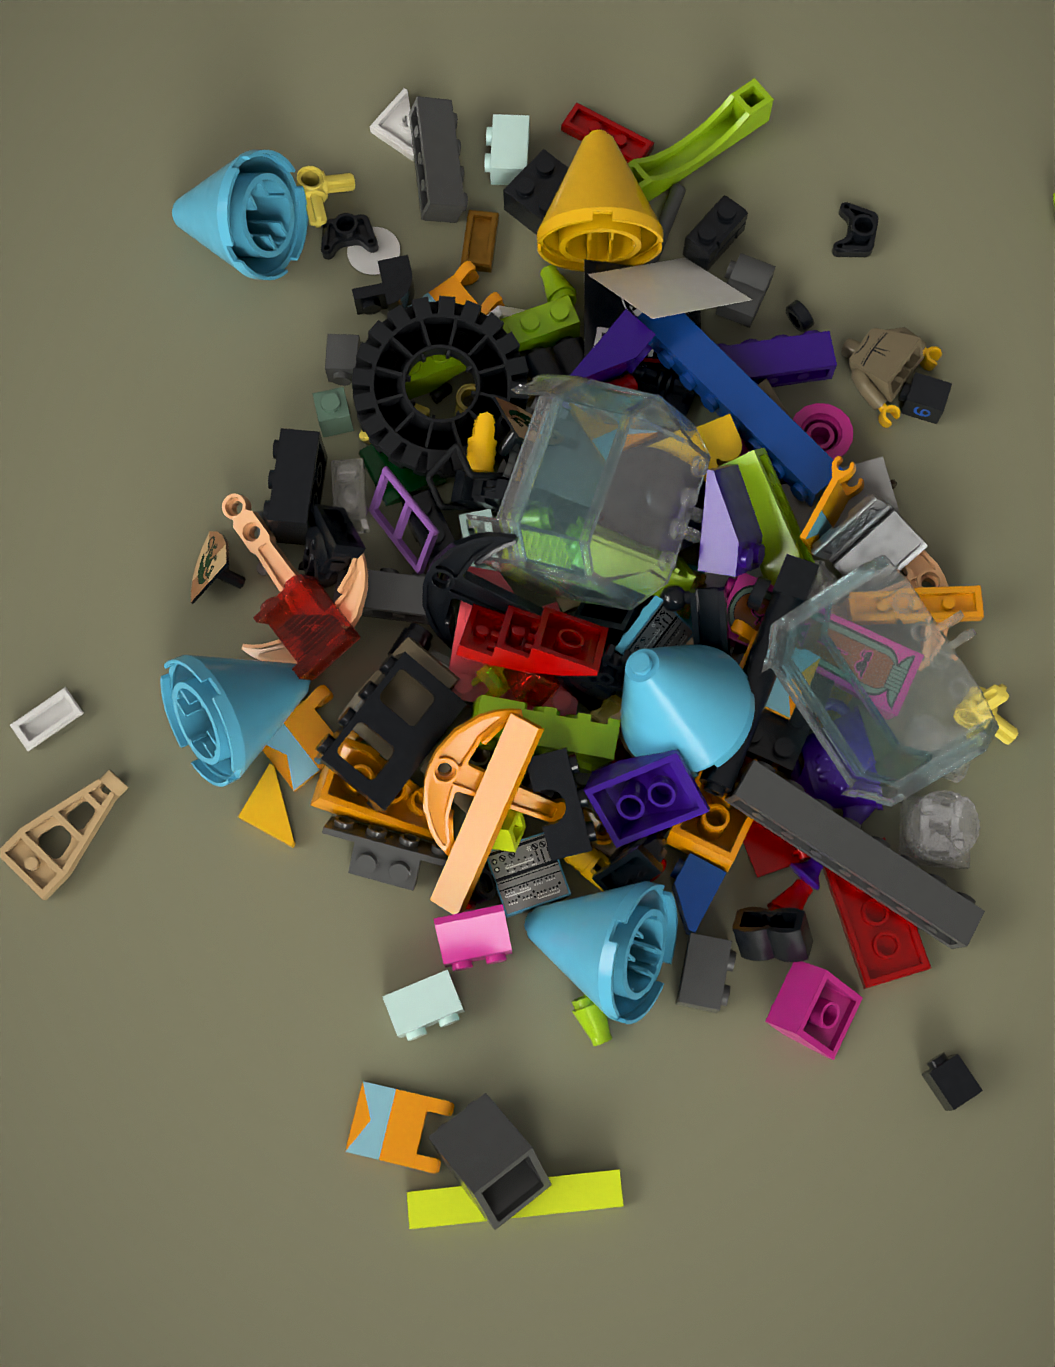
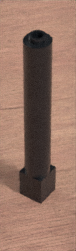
M789 554L785 557L774 585L771 599L743 667L744 672L748 676L747 679L751 692L755 698L752 726L744 743L728 761L718 768L713 765L702 771L699 781L705 785L703 790L709 794L723 797L724 793L731 794L796 626L815 583L819 565Z

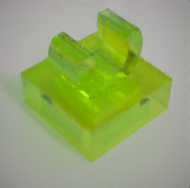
M484 664L475 672L477 676L472 680L471 684L474 687L479 682H484L489 689L484 695L500 697L517 680L507 668Z

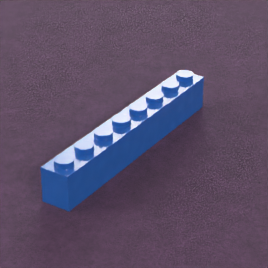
M641 313L636 317L656 334L648 344L657 353V357L662 365L667 369L672 368L679 375L683 386L690 391L693 389L701 397V402L710 412L715 411L720 417L731 414L739 436L745 441L747 449L752 451L765 448L778 479L782 478L790 486L792 494L799 501H805L810 507L814 506L821 499L832 479L833 459L685 313L651 319L646 314Z

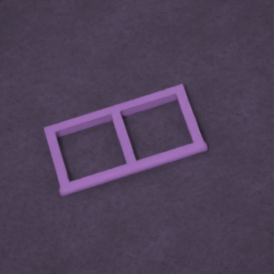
M384 466L368 511L418 575L422 574L425 571L439 530L389 467ZM388 480L405 500L395 529L379 510ZM412 510L429 531L419 560L402 540Z

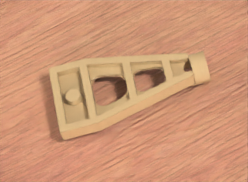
M108 770L100 779H97L21 827L0 848V858L41 899L47 900L71 876L114 803L129 787L111 770ZM106 786L111 790V792L109 794H105L102 788ZM88 802L94 807L95 813L86 826L78 830L67 819V816L78 805ZM63 826L70 833L71 842L60 858L54 859L39 845V838L53 827Z

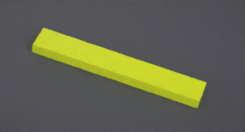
M620 1169L550 1176L548 1178L552 1185L511 1218L623 1207ZM462 1186L406 1192L409 1229L487 1221Z

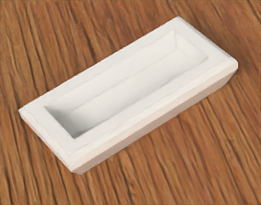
M64 687L10 724V726L29 752L84 714V712L68 689Z

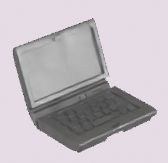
M873 493L871 496L868 494L848 512L849 517L837 528L831 527L814 542L811 552L817 557L832 562L833 566L856 590L877 589L884 586L923 552L928 545L885 499Z

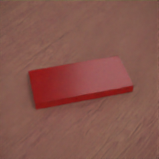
M823 866V872L864 989L931 969L917 926Z

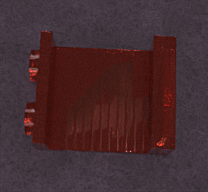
M300 574L287 580L284 584L285 589L276 597L267 599L260 606L261 611L253 618L257 623L268 624L294 657L297 664L292 670L298 678L314 680L357 642L361 636L317 579L313 576Z

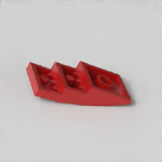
M473 604L456 655L484 664L528 673L558 676H597L609 628L546 606L541 616L511 605L508 606L506 614H502Z

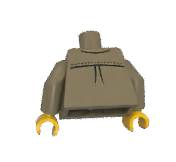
M905 327L886 330L879 328L871 329L862 342L850 338L847 339L841 351L842 356L849 358L853 383L873 410L878 409L880 411L878 421L885 428H889L892 425V422L886 417V413H890L896 420L900 417V409L895 405L887 406L885 402L887 400L893 401L919 364L925 370L931 371L937 366L936 361L942 356V351L939 347L931 346L927 348L926 342Z

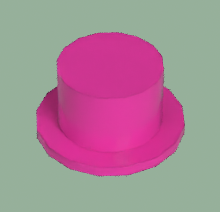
M814 403L803 407L793 418V421L833 460L835 457H842L848 452L853 441V427L849 417L841 409L830 404Z

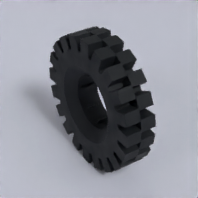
M428 296L414 299L410 307L404 309L402 305H399L387 312V319L383 322L378 320L368 331V339L365 343H361L356 355V365L353 368L352 389L354 406L357 412V419L363 432H366L369 442L379 454L383 452L392 464L401 469L403 467L413 470V474L424 477L455 443L461 445L465 456H467L468 438L472 437L474 420H476L480 413L488 411V413L494 415V439L497 440V446L510 431V427L493 401L494 396L510 402L523 410L526 409L529 399L530 383H527L529 371L525 356L521 357L520 344L512 331L507 334L503 329L504 322L492 312L489 316L482 313V306L466 300L465 305L455 303L456 297L439 296V301L429 302ZM446 355V359H449V357L456 358L467 367V374H472L476 391H471L470 397L474 399L464 412L460 413L457 411L455 417L448 419H435L436 415H432L431 418L422 414L414 407L415 401L409 400L405 389V383L411 381V376L408 374L419 361L426 362V357ZM457 452L449 458L435 475H439L440 478H453L456 476L457 470L464 471Z

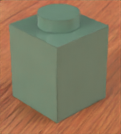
M344 387L312 393L323 438L354 431Z

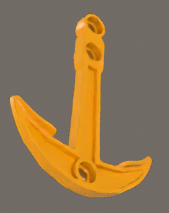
M506 708L488 711L457 726L435 749L424 775L423 808L430 833L448 857L455 843L453 814L450 811L454 794L461 792L475 797L486 771L468 761L480 742L486 745L505 727L510 713H517L523 717L521 709ZM448 763L451 768L448 772L442 773L438 770L439 765ZM520 784L510 809L550 823L559 820L565 814L566 803L563 798L554 799L540 792H533V789ZM583 808L586 822L592 820L596 831L597 825L602 823L598 816H595L592 809ZM606 830L603 832L596 831L597 841H594L595 843L607 845L613 842Z

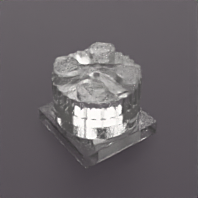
M947 790L930 792L923 797L903 795L901 797L899 855L913 858L920 866L956 869L970 868V849L977 842L979 830L981 829L979 826L980 820L978 819L979 814L976 812L975 805L968 797Z

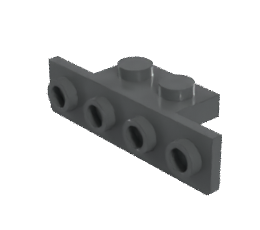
M332 816L324 825L322 831L323 834L355 842L348 873L412 891L416 887L422 861L445 866L448 856L436 842L430 843L420 840L417 835L411 833H393L388 831L386 827L377 824L367 826L356 823L353 818L348 816Z

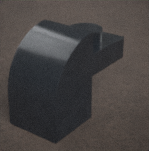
M408 255L379 260L378 267L382 283L352 289L357 315H372L384 309H388L389 312L399 305H402L405 309L412 304L415 291Z

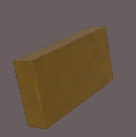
M468 210L461 265L466 261H471L476 267L475 271L491 273L499 213Z

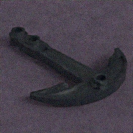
M484 532L458 539L437 554L430 564L423 582L422 606L431 628L449 648L452 649L456 627L455 607L450 606L453 598L472 606L476 604L502 614H506L508 606L511 605L541 616L544 608L467 571L473 562L479 566L493 554L517 544L518 539L515 534ZM608 636L606 638L604 649L606 650L608 645L610 644V639Z

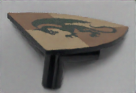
M495 396L493 397V401L510 427V431L496 448V452L502 457H506L516 444L536 450L538 447L551 448L557 446L562 437L532 414L510 402Z
M209 531L201 549L192 579V604L198 600L216 579L239 589L245 584L246 578L229 570V546L226 537L220 532Z

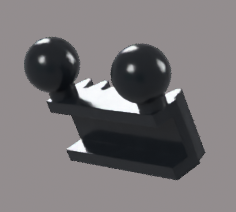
M679 585L665 587L660 594V598L664 600L666 610L677 612L684 608L686 604L691 606L693 644L717 648L731 657L725 587L691 588L690 591H685Z

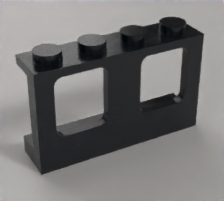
M406 652L400 653L395 657L391 654L385 659L378 669L382 674L375 683L370 680L358 694V697L361 698L360 702L354 709L348 707L337 721L340 727L332 736L328 733L316 747L319 754L315 757L314 761L317 764L326 765L368 800L366 804L376 812L385 811L467 704ZM399 670L407 672L432 693L434 697L433 703L414 726L406 723L380 700L381 692ZM357 723H363L393 749L392 756L372 780L367 779L338 754V747Z

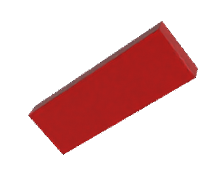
M577 102L561 124L562 132L580 141L593 130L606 131L613 136L627 163L633 159L648 157L654 149L653 141Z

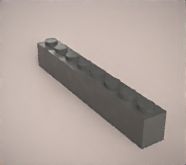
M753 760L742 767L731 794L726 795L725 802L950 949L968 946L985 912L975 905L976 901L971 896L962 892H955L946 886L947 881L936 874H928L918 867V862L913 858L894 852L890 849V844L877 836H870L861 830L862 826L855 820L847 817L843 818L833 812V807L829 803L821 799L812 798L804 792V788L797 782L783 779L775 773L776 770L768 763Z

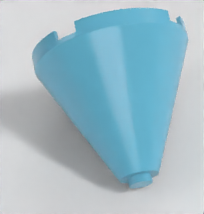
M249 150L178 198L173 205L172 217L180 229L243 275L256 280H275L287 274L288 270L285 268L291 260L298 261L301 255L308 226L307 200L303 186H296L290 172H295L296 170L288 159L273 150Z
M706 645L668 646L635 651L630 655L625 666L620 712L621 731L628 749L635 757L678 749L693 777L698 776L697 772L713 765L717 768L720 767L739 750L752 726L755 698L750 689L748 676L728 654Z
M181 655L167 661L164 667L165 669L170 667L169 673L161 676L160 679L165 712L181 748L187 745L191 747L198 758L191 763L192 766L205 780L219 787L226 786L241 778L308 693L311 683L306 669L295 663Z
M644 881L538 906L528 913L524 927L528 938L608 1018L625 1024H633L641 1020L650 1011L663 989L664 983L656 980L662 963L672 964L677 939V907L672 892L663 890L665 885Z

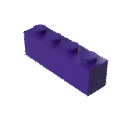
M810 330L796 336L782 334L768 340L748 339L734 345L716 344L756 384H759L766 378L772 387L832 379L837 367L830 331L819 332L818 330Z

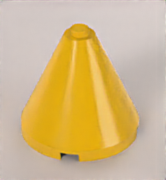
M593 130L583 138L537 231V252L541 258L552 265L584 272V259L632 266L643 265L661 253L663 228L613 136L604 130Z

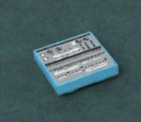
M655 595L650 603L642 609L640 616L631 628L623 634L615 650L620 655H624L625 650H629L633 654L635 651L645 648L685 645L693 635L692 628L676 612L666 610L664 600Z
M544 832L521 839L516 853L491 850L487 862L495 879L496 889L501 904H503L506 918L571 896L559 859L553 861L550 859Z

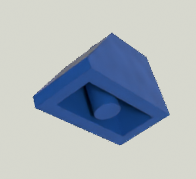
M692 853L689 854L686 861L679 858L670 875L676 879L672 886V891L687 935L696 932L727 873Z

